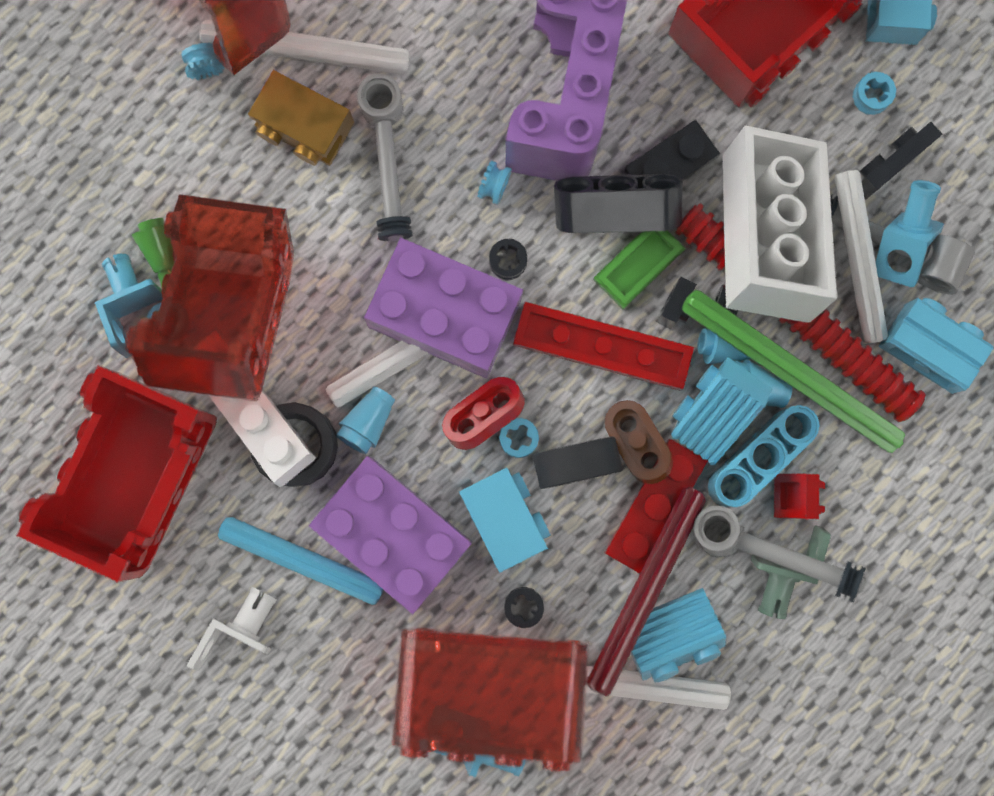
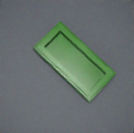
M668 230L640 232L593 280L624 310L686 248Z

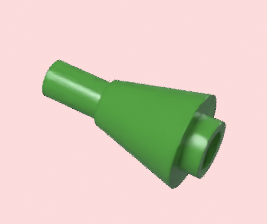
M155 218L137 224L139 231L131 236L154 273L158 274L165 300L183 296L175 272V224H165L163 218Z

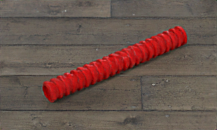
M699 203L694 205L685 215L681 225L676 228L675 233L678 236L685 235L687 237L685 242L688 245L693 242L698 246L696 251L699 254L702 251L708 255L706 260L708 262L714 260L718 263L716 268L722 271L725 269L724 222L720 221L717 223L713 219L715 214L712 212L705 213L703 211L705 206ZM827 309L810 323L779 318L778 321L781 324L787 322L790 325L789 330L792 333L798 331L801 334L799 339L802 342L808 340L813 351L819 349L822 359L829 358L832 360L831 366L834 369L840 367L842 369V376L845 378L852 377V384L855 387L861 385L863 387L862 393L866 396L872 394L874 396L873 402L875 404L882 403L884 405L883 410L887 414L893 412L896 422L908 420L924 403L926 396L924 391H915V384L912 381L905 382L903 380L904 375L901 372H893L894 367L892 364L882 363L883 357L880 354L874 356L871 353L872 347L869 345L863 347L860 344L862 339L859 336L853 338L848 327L842 329L839 326L841 323L839 319H830L828 317L830 312Z

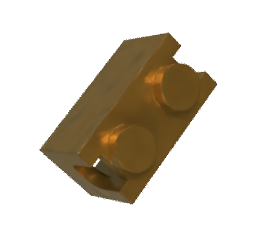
M275 70L271 72L248 113V116L256 121L255 127L257 130L255 133L259 137L275 146H278L281 141L295 148L293 153L298 158L316 166L318 161L331 166L355 123L350 109Z

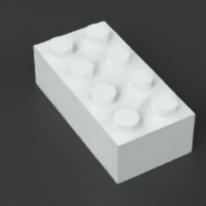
M745 125L722 155L726 308L810 323L837 299L827 142Z

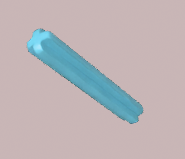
M226 517L219 528L218 538L371 605H376L379 602L384 591L366 574L233 517Z

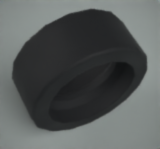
M297 402L278 404L276 407L286 420L300 419L307 421L315 428L319 435L320 450L318 457L310 466L303 469L284 486L310 485L323 478L335 462L338 451L336 431L330 420L311 406ZM251 453V458L259 472L273 482Z
M614 436L564 446L533 455L540 489L601 477L623 470Z

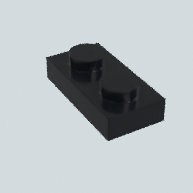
M695 119L625 166L624 171L627 175L671 174L680 177L684 181L717 159L720 152Z
M929 122L919 132L910 127L891 144L896 152L885 160L879 154L859 172L864 177L862 180L864 199L869 198L943 135L932 122Z

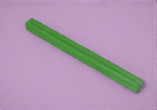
M694 290L686 298L682 307L685 314L884 451L893 453L903 445L905 433L712 298L700 290Z

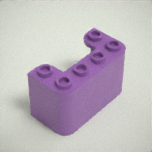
M537 0L533 30L542 31L547 36L550 42V54L569 57L560 104L528 100L519 104L513 110L506 137L505 168H512L513 173L556 181L566 177L588 176L590 174L602 135L627 4L626 0Z

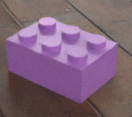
M400 237L364 319L369 329L397 341L415 345L432 356L487 379L521 303L523 289Z
M367 456L309 524L311 529L412 614L415 613L472 544V541L370 456Z

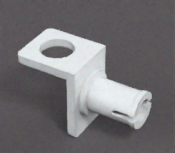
M251 587L250 593L233 623L228 621L227 625L220 621L212 619L191 656L187 667L197 671L201 669L221 631L265 654H269L271 648L258 642L260 637L256 635L277 599L266 593L263 595V592Z

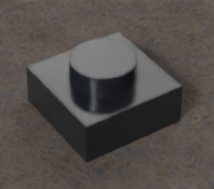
M680 277L671 290L655 322L669 329H672L678 320L686 323L689 316L683 312L682 307L686 298L694 291L697 284Z

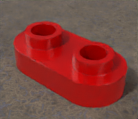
M497 377L491 379L446 413L442 422L443 433L454 447L461 450L473 449L520 415L525 405L524 395L518 384L511 378ZM502 401H508L503 407L498 408ZM469 426H473V427H474V428L471 429L469 432L464 433V430H465L467 427H469Z

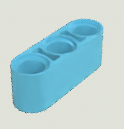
M797 405L776 413L712 474L708 482V493L711 499L719 506L740 507L750 502L815 439L820 427L819 419L815 412L806 406ZM789 415L797 417L802 423V433L797 439L791 437L786 431L785 422ZM758 445L765 446L771 453V463L765 469L758 467L753 459L754 450ZM727 475L737 478L740 484V492L733 500L726 498L721 491L722 480Z

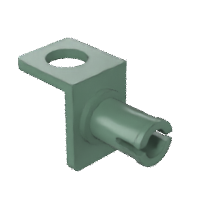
M814 526L806 555L824 562L831 534L823 527ZM752 554L751 561L756 568L769 574L758 611L770 617H773V614L776 613L777 619H786L795 582L805 581L818 584V579Z

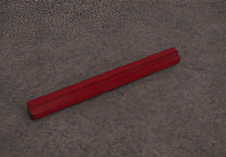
M684 487L586 680V685L594 692L607 697L611 695L693 529L695 520L706 502L704 494L691 487Z

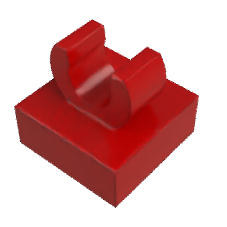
M778 474L774 478V518L819 519V514L825 512V506L819 505V489H825V482L820 480V474Z

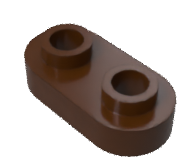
M624 400L614 404L606 413L605 429L610 437L614 436L616 438L619 454L628 469L642 483L655 484L663 481L672 470L673 457L644 407L635 401ZM627 420L637 422L636 428L631 432L622 431V424ZM650 456L658 458L656 467L652 469L643 467L646 458Z

